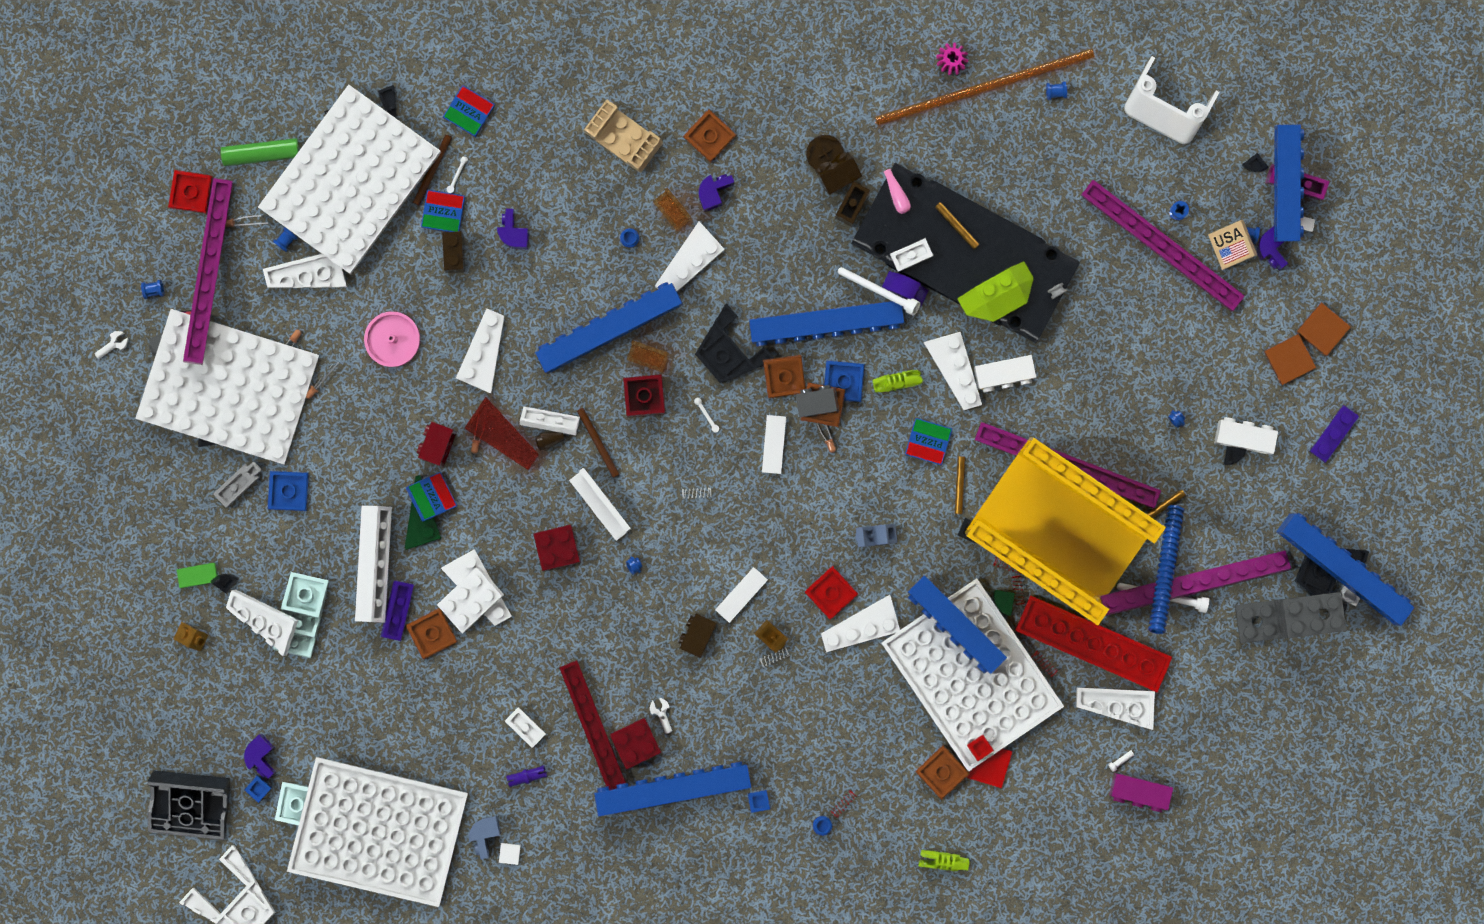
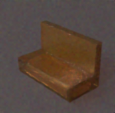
M665 188L664 193L653 201L676 231L692 220L689 213L668 188Z
M632 340V346L626 360L663 373L669 353Z

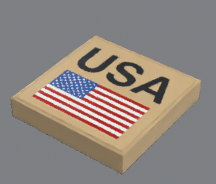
M1244 220L1208 234L1222 270L1257 256Z

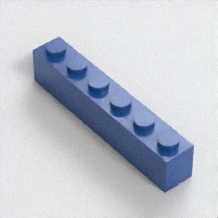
M1301 125L1274 126V242L1300 241V237H1303L1304 228L1301 226V218L1304 216V208L1301 206V199L1304 197V188L1301 187V179L1304 178V169L1301 168V160L1304 159V149L1301 148V141L1304 140V129H1301Z
M925 575L907 592L909 594L908 599L915 606L919 604L923 608L921 612L928 619L932 617L937 622L935 626L943 633L946 631L951 636L949 639L954 645L958 646L960 644L965 649L963 651L964 655L970 660L974 658L979 663L977 667L984 674L986 672L992 674L1007 658Z

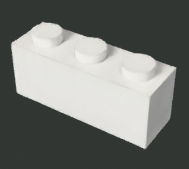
M1032 355L974 367L978 390H983V393L995 391L994 387L1002 386V389L1014 387L1013 383L1020 382L1021 385L1030 384L1032 379L1036 378Z
M1224 417V420L1218 421L1214 444L1268 455L1274 454L1278 431L1273 430L1272 426L1262 425L1260 428L1255 427V423L1243 421V424L1235 422L1236 419Z

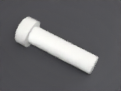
M1130 750L1114 763H1109V768L1115 772L1117 767L1133 757L1134 753Z

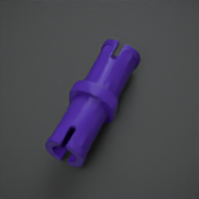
M542 765L530 770L523 769L522 772L507 775V781H510L508 783L509 787L522 783L528 784L531 781L546 778L547 772H543L546 770L545 766Z

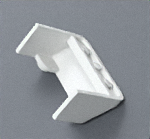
M1152 56L1126 101L1124 110L1128 116L1181 144H1188L1193 140L1207 117L1219 92L1217 90L1214 92L1206 106L1195 103L1190 106L1187 113L1153 96L1156 90V82L1152 77L1146 75L1155 59Z

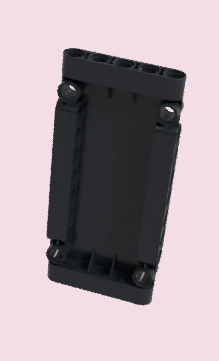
M894 163L891 171L910 201V211L901 214L896 210L886 179L851 244L873 255L874 258L884 261L887 266L896 270L890 254L922 239H926L933 257L899 272L959 305L960 303L957 298L1008 268L1025 262L1033 276L1027 304L992 323L999 326L1002 325L1009 331L1037 343L1062 297L1060 295L1052 299V294L1048 293V290L1060 283H1063V288L1066 289L1080 262L1059 251L1057 247L1046 244L1045 240L942 184L933 180L929 181L921 174L914 173ZM918 179L922 185L919 188H915L912 186L911 181ZM941 202L979 243L975 249L968 244L935 208L938 203ZM879 245L883 246L885 248V253L877 254L875 251V247ZM1052 251L1055 253V260H1049L1046 257V252ZM1017 318L1020 325L1018 327L1011 326L1010 319Z

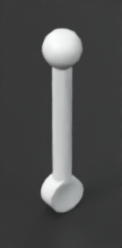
M465 156L460 159L461 164L451 185L447 187L448 193L454 192V186L464 164L468 162Z
M695 398L694 403L700 407L712 426V431L718 432L719 426L715 425L702 405V400Z

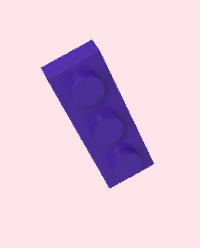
M1342 405L1309 452L1326 463L1359 416Z
M393 581L385 623L383 624L380 637L401 641L414 587L413 584Z

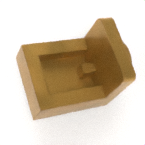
M768 620L754 633L775 653L781 650L788 640Z
M181 622L173 639L188 648L201 651L208 634Z

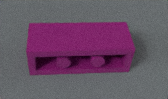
M1274 164L1270 166L1265 181L1266 184L1274 186ZM1304 173V178L1301 179L1304 196L1316 200H1324L1330 181Z
M1114 773L1109 795L1114 797L1113 801L1125 803V800L1132 801L1133 806L1143 808L1144 805L1151 806V810L1162 813L1163 809H1169L1173 787Z

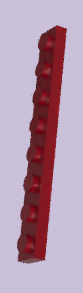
M578 660L559 667L605 785L609 786V790L615 789L617 784L626 783Z

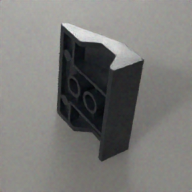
M153 770L147 781V785L150 786L148 832L218 840L225 839L230 797V778Z

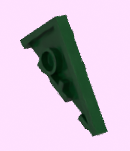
M421 475L415 476L414 483L422 480ZM411 502L405 550L441 539L435 517L422 522L413 502Z

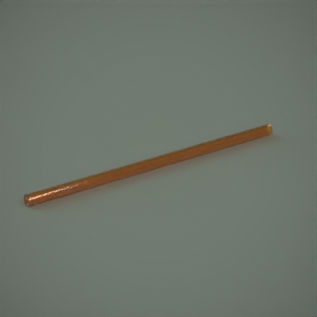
M1092 48L875 116L877 126L1094 58V52Z

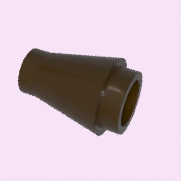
M555 431L543 432L535 436L539 451H546L556 444L565 441L563 433Z

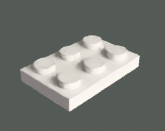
M478 566L437 606L461 633H465L504 594Z

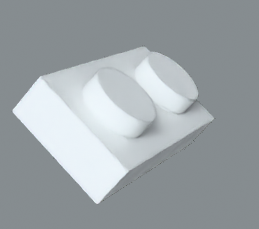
M922 239L891 253L890 256L897 272L933 257V254L926 239Z
M519 707L505 720L532 748L546 735Z

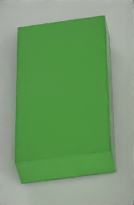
M216 563L176 569L179 588L211 583L210 581L218 576Z

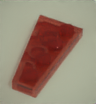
M487 397L484 398L464 428L528 471L539 456L536 450L520 435Z

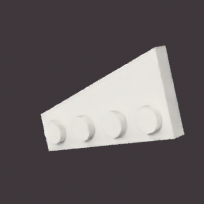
M700 221L656 283V288L668 282V284L673 283L678 292L725 250Z
M323 254L263 269L268 288L347 287L343 269Z
M486 309L456 379L492 393L505 316Z
M961 332L924 342L925 347L928 349L963 411L981 406L982 402Z
M475 549L441 568L456 585L463 581L478 566L490 578ZM502 598L484 614L494 626L512 617Z
M236 589L231 590L226 608L243 623L246 622L251 626V630L256 634L264 637L270 646L277 648L282 656H286L298 620Z
M886 596L821 633L826 652L900 631L891 596Z
M1077 687L1076 707L1153 730L1155 691Z

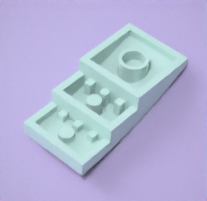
M291 572L281 607L283 613L298 620L288 651L289 654L306 658L312 657L324 608L328 580Z
M282 782L275 820L299 825L309 786Z

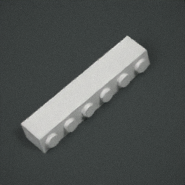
M362 506L355 621L385 623L392 507Z

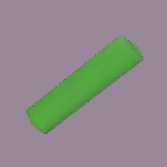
M298 138L221 147L222 163L224 166L293 159L299 152Z

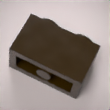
M848 152L837 155L834 160L821 164L815 170L824 190L829 195L862 177L854 158Z
M853 181L836 213L835 219L852 227L869 196L870 190Z
M462 231L442 232L444 271L446 273L465 272L464 234Z
M699 614L691 615L686 624L689 629L686 634L682 633L678 641L681 644L680 649L701 658L717 623Z

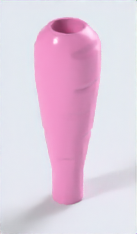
M891 169L884 171L896 210L901 214L910 211V201L893 176Z

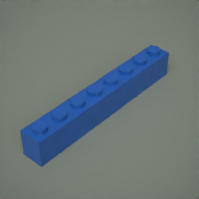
M665 282L657 287L658 290L655 292L647 291L640 295L641 299L635 302L632 299L624 303L623 308L619 310L614 308L606 313L607 316L601 319L600 317L589 321L590 325L584 328L582 325L572 330V334L568 336L563 334L555 339L556 342L550 345L545 343L539 346V351L535 353L544 372L549 374L683 306L684 304L674 284Z
M893 301L749 320L752 344H756V347L767 346V342L775 341V344H784L789 339H794V342H801L806 340L805 337L812 336L814 340L825 338L824 335L832 334V337L844 336L843 332H851V335L861 334L862 330L870 329V332L882 331V327H889V330L900 329V325L904 324L902 306Z
M1289 514L1276 531L1280 536L1393 625L1402 626L1415 608L1410 604L1411 601L1407 597L1398 595L1392 585L1384 584L1378 574L1365 569L1366 565L1363 562L1355 561L1350 557L1352 554L1344 548L1340 549L1336 546L1337 542L1334 539L1322 535V530L1315 525L1311 526L1307 523V518L1302 514Z
M742 761L730 763L731 767L723 768V765L713 766L712 771L704 772L703 768L693 770V774L685 775V772L676 773L674 778L666 779V776L655 777V781L648 783L647 779L635 781L636 785L628 786V783L617 784L615 789L609 790V786L597 788L598 792H594L597 815L599 817L751 788L748 766L746 764L742 765Z

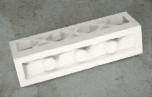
M584 468L569 480L616 541L631 530Z

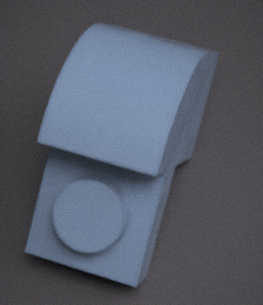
M895 524L856 528L858 547L898 543Z
M498 816L483 818L476 822L470 830L469 842L477 840L475 852L476 855H480V859L490 857L486 838L501 835Z

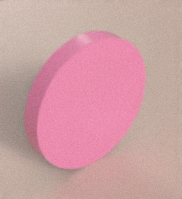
M385 312L376 316L367 326L364 335L365 348L369 356L378 364L386 367H399L411 361L418 352L420 333L416 324L408 316L399 312Z

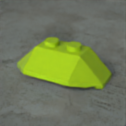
M1021 262L974 287L957 298L966 316L994 322L1027 304L1033 276L1025 262Z

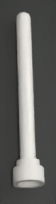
M841 267L838 269V274L903 306L906 313L912 316L917 313L920 307L919 301L915 299L906 300Z
M1124 583L1117 584V589L1120 591L1138 587ZM1180 597L1170 600L1171 602L1193 606L1195 609H1198V612L1203 613L1207 612L1209 598L1206 597L1197 599Z

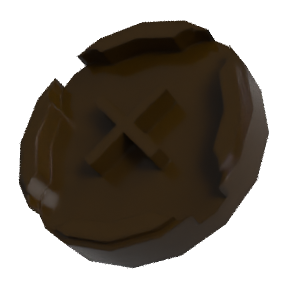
M820 135L809 143L806 149V158L809 165L816 170L821 164L831 162L837 155L844 153V149L837 138L830 135Z

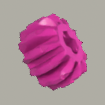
M946 43L945 49H939L941 54H937L936 59L940 60L937 62V66L944 65L941 72L949 69L948 75L952 74V70L958 75L959 69L965 70L964 64L968 63V59L964 57L968 53L961 52L963 50L962 45L957 49L956 43H953L952 48ZM951 55H954V59H956L953 63L949 59Z

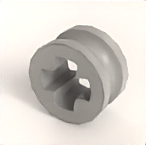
M1063 283L1048 290V293L1052 294V299L1067 291V289L1063 288Z

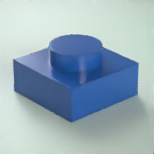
M257 775L244 791L260 803L272 787Z
M767 790L748 793L751 813L770 809Z

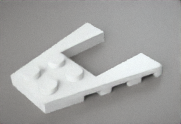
M234 845L219 860L246 887L227 908L220 913L195 888H192L179 902L199 915L210 919L215 924H266L276 913Z

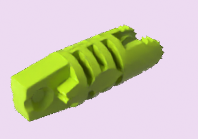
M910 370L873 379L872 383L875 393L890 392L920 385L923 379L920 376V371Z
M921 850L920 855L922 857L934 859V861L919 860L918 866L947 871L969 869V859L960 857L958 854Z

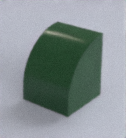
M994 590L993 600L995 606L1002 614L1011 616L1015 593Z

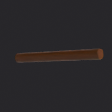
M445 134L439 147L441 153L427 171L412 203L420 205L451 142V136Z
M584 408L577 410L612 477L620 475Z

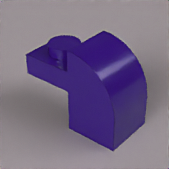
M709 175L701 182L699 200L704 212L722 206L717 191L734 185L732 175H721L716 178L717 181H713L712 176Z
M506 208L505 214L502 213V225H505V227H497L500 239L509 248L528 250V228H514L515 211L514 209Z
M1274 226L1258 240L1257 254L1260 260L1267 256L1270 266L1281 270L1288 263L1276 249L1284 242H1274Z
M891 271L888 272L882 288L906 300L915 299L919 301L920 307L929 291L921 286V283Z
M259 734L248 744L244 753V761L249 770L257 766L258 769L256 771L263 778L267 777L269 779L277 772L264 758L275 747L263 734Z

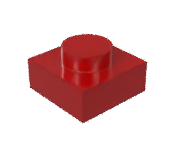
M983 734L967 744V747L977 761L994 751Z

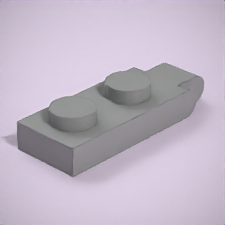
M252 462L249 466L247 464L243 465L213 495L228 508L259 479L257 475L262 469L255 462Z

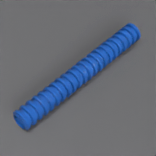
M1178 505L1167 507L1168 512L1165 519L1167 523L1164 524L1166 529L1163 531L1165 534L1162 537L1164 540H1162L1163 546H1161L1162 551L1159 558L1161 563L1158 564L1159 569L1157 572L1159 574L1156 576L1158 580L1155 582L1157 586L1154 588L1156 591L1154 592L1153 609H1151L1152 615H1150L1152 620L1149 621L1151 626L1148 627V630L1155 634L1166 632L1164 627L1167 626L1165 622L1168 620L1166 616L1169 613L1167 610H1169L1168 604H1170L1169 598H1171L1170 593L1172 592L1170 587L1173 586L1171 581L1174 580L1173 575L1175 572L1173 570L1176 568L1174 564H1176L1175 558H1177L1179 535H1181L1179 530L1182 529L1180 524L1183 523L1182 518L1184 516L1182 514L1184 513V508Z

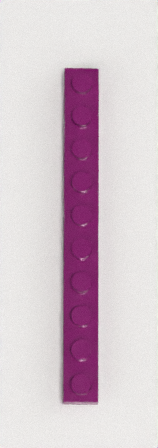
M213 178L183 358L184 363L203 365L233 181Z
M1092 180L1080 195L1231 312L1234 311L1244 298L1242 293L1096 181Z
M983 422L980 423L974 439L977 442L1017 456L1028 441V439ZM1051 449L1119 496L1150 508H1155L1161 490Z
M1286 551L1175 577L1171 581L1173 586L1170 587L1172 592L1170 593L1171 598L1169 600L1289 571L1291 566ZM1151 583L1100 596L1101 604L1109 609L1105 616L1152 605L1154 603L1153 598L1155 597L1154 592L1156 591L1154 588L1157 585Z

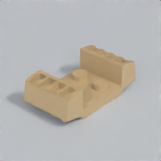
M607 99L583 130L596 142L640 173L663 144L661 138L638 125Z

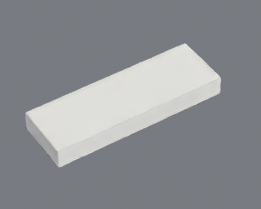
M523 407L520 425L576 435L580 417Z
M767 415L762 473L781 474L786 417Z
M753 567L715 610L730 623L768 579Z

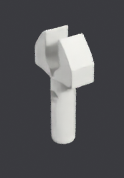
M114 331L110 334V343L95 352V356L100 359L114 348H119L122 351L127 347L129 339L126 338L121 343H116L117 338L122 336L124 332Z
M659 698L662 703L661 711H659L652 700L650 705L651 714L655 713L659 716L665 734L671 733L672 729L666 716V710L670 708L668 702Z

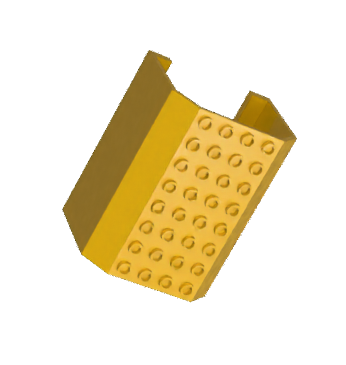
M1030 437L977 512L965 534L1090 621L1099 625L1109 611L1106 606L1101 604L1100 596L1111 592L1144 542L1148 539L1155 544L1166 527L1037 439Z

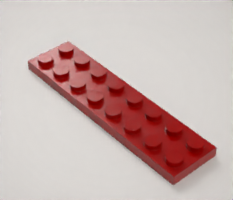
M1031 595L1015 631L1155 692H1158L1172 660V657L1105 627L1096 625L1089 620Z

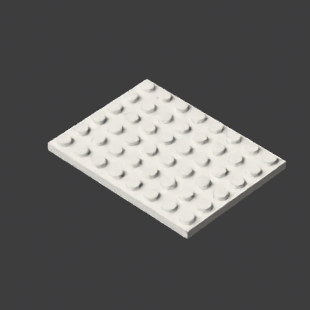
M348 85L258 208L351 275L438 158L441 151Z
M171 309L135 419L285 465L319 355L210 321L203 365L184 363L183 358L190 315Z
M977 578L948 597V599L1007 657L992 674L988 672L984 674L977 667L979 663L974 658L972 660L967 658L963 653L965 649L960 644L958 646L954 645L949 639L951 636L946 631L944 633L935 626L937 622L932 617L928 619L924 614L881 643L968 772L1064 707ZM983 734L994 751L977 761L967 747V744Z
M316 757L287 872L439 907L468 793Z

